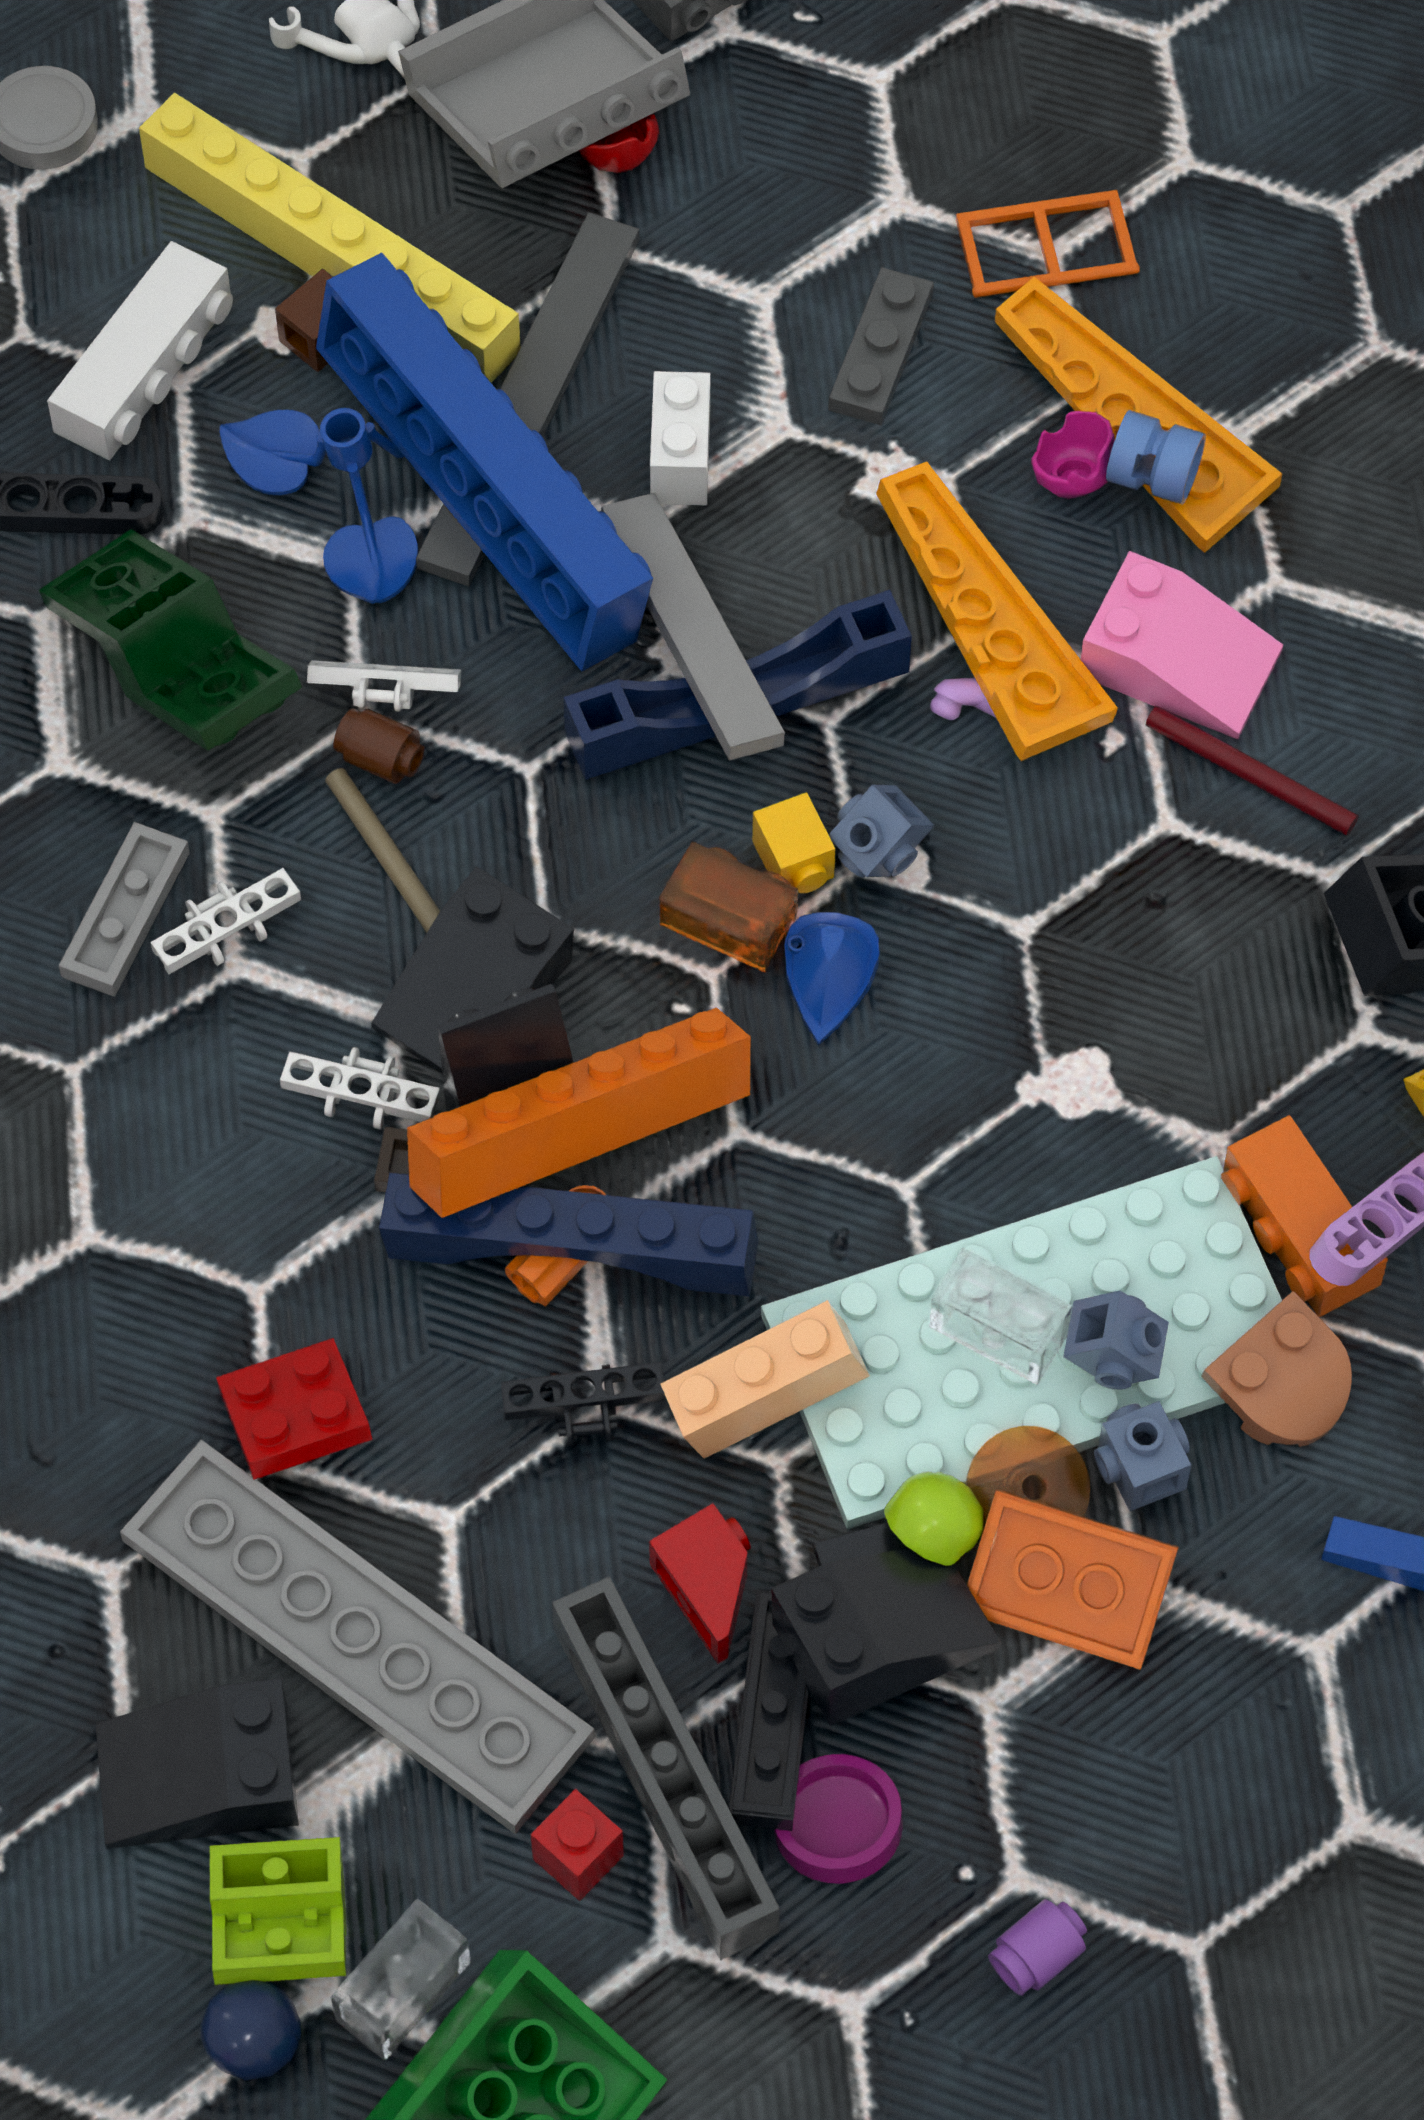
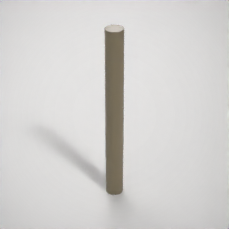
M344 768L332 771L326 777L325 782L427 933L440 912L439 908Z

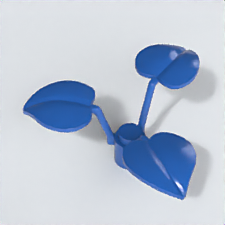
M339 408L331 411L323 418L319 431L318 426L311 417L303 412L286 409L269 411L244 421L220 425L222 445L233 470L249 487L263 494L285 495L301 489L308 478V466H320L327 453L330 463L335 468L349 473L362 525H348L340 528L328 540L324 547L323 562L329 579L341 591L371 604L386 602L398 595L407 586L417 567L416 557L419 549L416 536L412 528L399 517L391 516L374 523L372 522L359 472L372 456L371 441L396 458H403L405 456L389 437L387 439L376 431L375 425L372 422L365 424L364 418L356 410Z

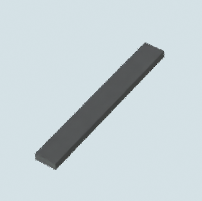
M588 212L500 388L508 395L516 414L530 430H536L542 438L640 240L639 228ZM443 504L416 557V564L419 570L470 587L485 554Z

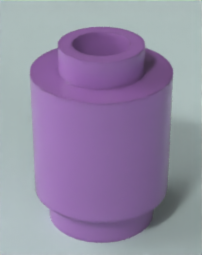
M1044 1899L996 1939L998 1947L988 1954V1958L1000 1978L1015 1993L1022 1996L1030 1988L1034 1990L1041 1989L1086 1951V1945L1082 1936L1087 1932V1929L1078 1914L1068 1904L1061 1902L1055 1906L1052 1902Z

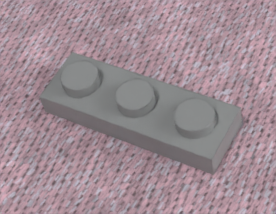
M136 822L133 823L59 964L62 978L105 994L116 996L190 853L188 841Z

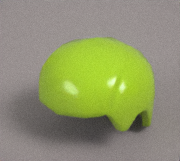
M927 1471L909 1477L889 1500L884 1510L890 1529L905 1546L924 1559L944 1566L955 1564L963 1554L969 1553L984 1531V1510L970 1487L954 1476L942 1472L933 1473Z

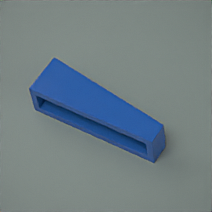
M1334 1516L1321 1560L1424 1591V1537Z

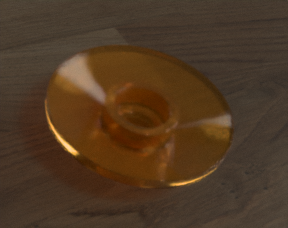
M1037 1426L1010 1428L987 1440L972 1459L967 1473L966 1485L970 1487L983 1507L984 1527L996 1490L1027 1498L1022 1491V1483L1028 1476L1037 1477L1043 1486L1042 1494L1033 1501L1083 1517L1085 1516L1090 1499L1088 1471L1077 1449L1058 1433Z

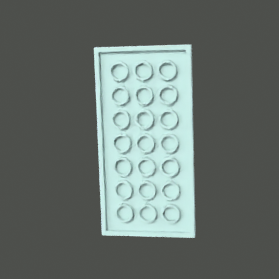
M1217 1156L761 1306V1317L766 1329L769 1330L828 1300L847 1324L870 1375L799 1411L847 1530L886 1518L884 1514L886 1504L902 1483L916 1474L927 1471L933 1473L942 1472L954 1476L972 1489L1098 1446L1102 1423L1106 1422L1113 1412L1124 1406L1139 1404L1142 1408L1160 1401L1170 1420L1173 1418L1179 1419L1226 1403L1201 1377L1203 1371L1278 1305L1282 1299L1240 1206L1221 1179V1174L1224 1170ZM1121 1290L1127 1295L1144 1301L1148 1309L1167 1320L1169 1324L1159 1378L1133 1383L1130 1388L1117 1390L1101 1386L1095 1381L1093 1375L1067 1360L1063 1355L1073 1302Z

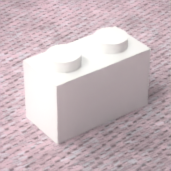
M654 371L650 494L655 493L660 504L707 505L710 373Z

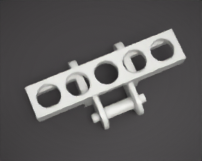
M311 660L308 665L307 683L354 686L352 692L353 706L364 709L368 701L394 703L395 711L400 712L401 709L411 708L415 690L458 692V688L461 686V670ZM369 678L397 680L394 691L368 689Z
M284 868L239 893H236L233 887L228 889L223 882H219L217 884L219 893L197 905L192 900H187L185 904L188 912L184 914L187 922L151 942L152 951L163 962L167 973L171 974L205 954H208V956L212 954V959L217 966L224 963V957L216 943L246 926L251 931L255 930V935L260 942L266 939L267 933L262 922L301 901L299 889ZM284 884L288 888L287 893L283 897L271 898L267 895ZM260 899L263 904L258 911L254 912L249 904ZM222 911H231L237 920L229 927H221L215 923V917ZM195 935V937H196V939H197L198 941H195V940L191 939L190 937H192V936ZM181 942L186 944L184 952L180 955L171 956L165 953V951Z
M353 1047L349 1056L344 1055L342 1064L289 1051L280 1077V1085L283 1089L326 1099L324 1107L325 1116H334L335 1104H339L340 1099L376 1107L373 1127L378 1129L383 1128L384 1116H388V1114L417 1122L433 1118L436 1103L440 1099V1088L397 1078L399 1069L394 1068L395 1057L389 1056L385 1063L361 1058L359 1048ZM297 1068L313 1072V1074L306 1080H297L292 1077L291 1070ZM321 1075L333 1077L330 1087L323 1086L320 1083ZM359 1077L366 1078L371 1082L370 1090L361 1095L354 1094L349 1090L353 1079ZM395 1093H399V1097L393 1101ZM408 1096L429 1102L423 1108L414 1109L407 1104L406 1099Z

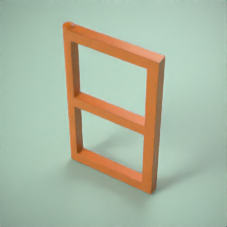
M1117 190L956 214V223L973 287L972 295L974 298L1016 292L1033 277L1037 278L1045 286L1051 287L1138 274L1140 272V266L1136 262ZM1108 207L1123 262L1060 271L1046 216ZM1033 218L1047 274L985 283L971 227Z

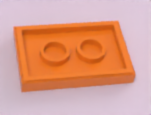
M996 1490L967 1586L990 1622L1141 1670L1179 1547L1008 1492Z

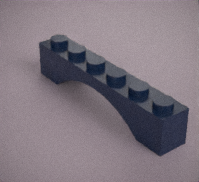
M887 590L834 608L814 625L790 640L748 659L746 662L775 715L779 716L909 673L912 635L891 591ZM685 678L668 681L617 679L563 697L565 734L585 780L716 737Z
M389 1173L379 1230L388 1258L449 1265L469 1259L492 1256L534 1255L564 1257L637 1271L668 1281L687 1290L749 1297L758 1247V1235L753 1210L524 1186L441 1218L410 1188L409 1174Z

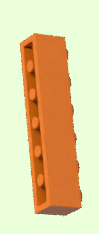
M716 1007L407 1127L409 1186L441 1218H444L750 1096L751 1036Z

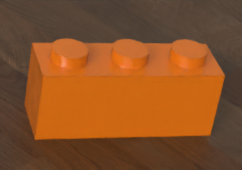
M1290 1115L1227 1147L1223 1167L1224 1172L1221 1174L1222 1181L1238 1205L1243 1204L1254 1220L1253 1229L1263 1249L1269 1254L1275 1252L1287 1269L1285 1276L1291 1291H1294L1304 1302L1308 1301L1318 1317L1381 1286L1388 1262L1387 1257L1356 1282L1348 1286H1337L1326 1281L1313 1268L1309 1258L1311 1247L1326 1228L1351 1209L1352 1206ZM1348 1244L1339 1251L1343 1257L1354 1252Z

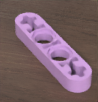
M1424 1152L1331 1223L1311 1247L1309 1258L1313 1268L1322 1278L1337 1286L1353 1284L1424 1227ZM1394 1194L1401 1195L1409 1200L1416 1208L1417 1213L1403 1207ZM1362 1219L1369 1220L1377 1225L1384 1233L1385 1238H1380L1369 1231ZM1348 1244L1354 1252L1343 1257L1339 1251Z

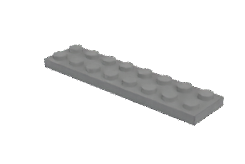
M200 1440L120 1531L124 1543L514 1834L519 1831L595 1738V1729L259 1481L253 1480L252 1476L203 1440Z

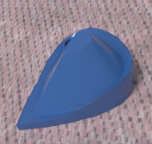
M816 912L800 916L790 926L784 944L786 980L803 1022L818 1046L842 1025L868 993L879 964V937L873 927L859 918L838 912Z

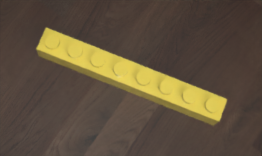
M173 93L139 127L146 169L309 275L314 276L323 268L334 277L383 253L396 270L401 269L408 275L413 284L414 291L429 309L436 310L442 316L448 332L461 348L468 349L473 353L480 365L481 372L491 383L516 358L521 348L519 313L178 94Z

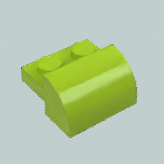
M340 1837L210 1846L212 1971L215 1985L233 1984L249 1980L266 1982L346 1976L345 1936H347Z

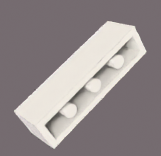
M171 241L47 400L53 432L109 461L122 444H129L135 438L140 428L141 419L150 407L164 400L170 390L173 377L183 364H190L196 358L201 349L203 338L214 324H221L228 316L233 303L228 269Z

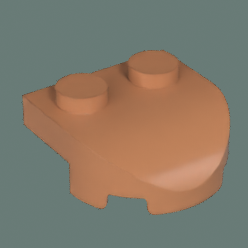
M1294 1291L1212 1362L1201 1375L1209 1386L1244 1421L1240 1428L1247 1435L1266 1445L1271 1443L1284 1445L1298 1444L1299 1447L1309 1445L1321 1439L1334 1427L1345 1409L1352 1383L1351 1364L1344 1345Z

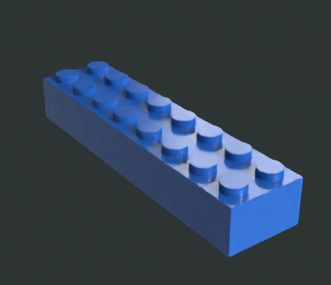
M380 253L326 280L316 349L581 672L635 643L653 581L648 564L641 555L635 552L632 553L621 540L609 516L602 511H597L586 498L577 478L570 471L563 470L551 456L542 436L536 430H530L516 414L508 395L503 390L496 389L481 372L480 365L473 353L468 349H462L451 336L442 316L436 310L429 309L416 294L408 275L401 269L396 270L386 256Z

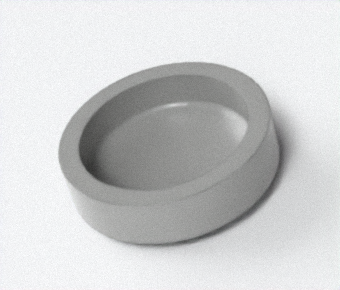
M35 66L19 70L0 82V154L4 158L25 168L52 169L76 160L89 149L97 134L98 117L93 93L87 83L78 75L59 67Z

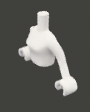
M345 0L337 8L334 22L352 44L342 43L302 28L301 15L295 7L287 8V17L290 24L288 26H280L272 17L269 18L270 38L273 44L279 48L290 49L301 44L332 58L353 64L366 63L371 65L388 59L404 79L398 51L408 47L414 41L415 35L420 28V20L414 0H397V6L389 0Z

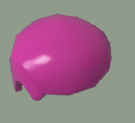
M1073 411L1066 415L1065 423L1059 431L1055 433H1049L1046 430L1042 431L1037 451L1031 459L1037 483L1058 497L1067 499L1085 496L1108 482L1106 480V471L1115 441L1110 421L1097 412Z

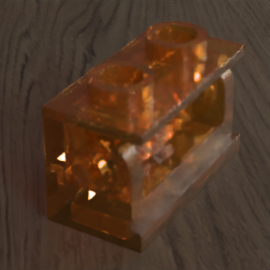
M692 841L659 896L660 925L762 972H766L772 957L789 929L791 921L795 922L797 918L798 888L791 886L788 880L775 872H760L740 863L731 853L717 847L706 848Z

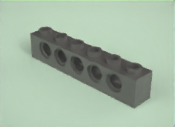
M610 1576L553 1601L554 1631L720 1961L778 1934L780 1908Z

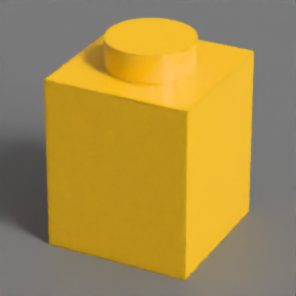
M807 792L753 812L752 842L780 898L795 892L809 893L823 886L827 880L834 878L835 847Z

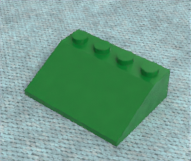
M499 1950L365 2120H637L666 2083L667 2079L527 1950Z

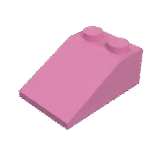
M1129 551L1083 639L1081 661L1100 685L1152 706H1159L1172 714L1238 740L1283 650V644L1182 571Z

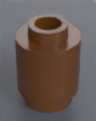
M354 708L350 709L342 718L333 741L334 751L343 754L345 762L394 784L399 783L405 776L410 778L416 773L422 762L425 750L424 746L419 744L420 733L418 730L371 709H365L362 712Z

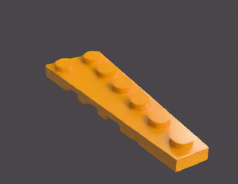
M1033 277L996 308L995 323L1075 411L1097 412L1109 420L1115 438L1128 410L1158 418L1162 429L1167 431L1177 424L1206 434L1199 469L1191 491L1183 505L1153 496L1150 485H1142L1204 553L1280 487L1282 478L1280 471L1037 278Z
M926 461L882 478L876 495L1017 757L1021 761L1112 723L1118 707L929 463Z

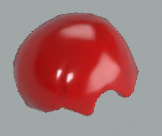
M653 113L580 149L581 156L600 171L623 173L634 169L649 156L658 140L659 125L656 116Z

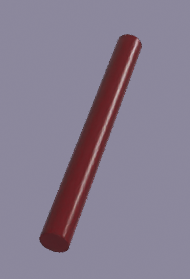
M1155 706L1147 718L1145 726L1344 835L1348 836L1353 830L1359 817L1357 814L1161 707Z

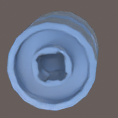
M1128 410L1121 422L1112 447L1106 471V480L1134 490H1138L1144 484L1150 485L1153 496L1183 505L1191 491L1199 469L1206 434L1177 424L1167 431L1162 429L1158 418Z

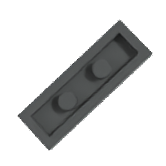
M883 267L880 268L829 396V411L882 426L933 296V281Z

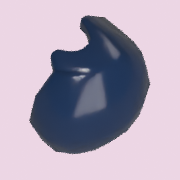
M249 1980L227 1984L209 2000L201 2022L200 2036L209 2058L221 2071L247 2081L271 2077L292 2060L298 2049V2042L301 2039V2021L294 2002L283 1989L269 1981Z

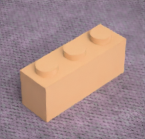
M827 1300L660 1385L683 1437L705 1459L870 1375L847 1324Z

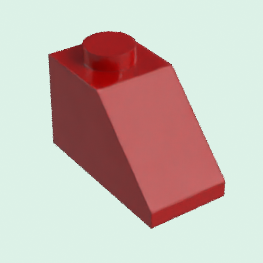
M714 1503L650 1540L649 1556L650 1566L712 1657L719 1664L729 1657L747 1578V1551L751 1549V1545L747 1535L736 1519L730 1517L725 1520Z

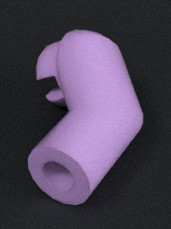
M975 678L944 679L934 688L937 693L930 703L931 711L945 719L954 720L958 718L962 705L973 706L996 718Z

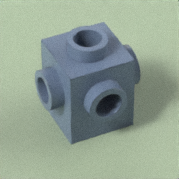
M872 784L864 794L854 796L841 808L837 814V819L840 822L830 832L829 837L841 850L838 853L840 861L857 876L890 877L892 875L894 877L901 874L914 862L918 855V851L915 849L916 846L935 825L896 785Z
M1121 1290L1075 1300L1073 1302L1063 1357L1093 1375L1095 1381L1101 1386L1117 1390L1127 1389L1133 1383L1159 1378L1169 1322L1148 1309L1144 1301L1127 1295Z
M1160 1401L1142 1408L1139 1404L1124 1406L1113 1412L1106 1422L1102 1423L1099 1445L1094 1450L1095 1461L1104 1481L1107 1484L1116 1483L1129 1511L1187 1488L1191 1463L1186 1455L1190 1451L1189 1442L1181 1423L1177 1418L1168 1419Z

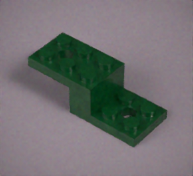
M131 529L39 589L42 599L49 610L100 642L127 698L208 751L215 746L231 741L241 728L262 714L275 711L283 705L287 697L302 688L294 668L237 633L211 577Z

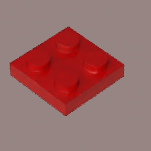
M334 1338L216 1377L221 1397L253 1480L373 1440L368 1420Z

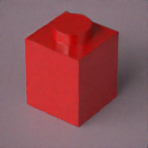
M574 1789L530 1834L533 1860L579 1902L624 1856L623 1830L577 1789Z

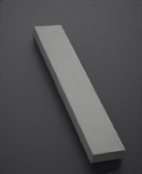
M655 493L601 506V511L612 520L617 535L632 553L635 552L641 555L648 564L653 581L646 606L729 761L784 746L785 732Z

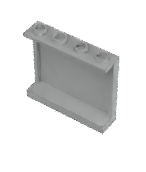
M502 0L398 51L408 94L501 188L690 95L682 51L677 47L661 54L604 0Z

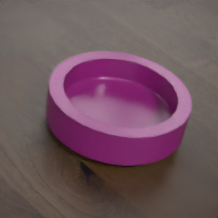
M831 1754L813 1758L800 1765L793 1830L774 1829L777 1846L782 1856L795 1870L813 1880L841 1884L866 1878L880 1870L892 1858L899 1846L903 1830L900 1796L891 1778L880 1767L866 1759L846 1754Z

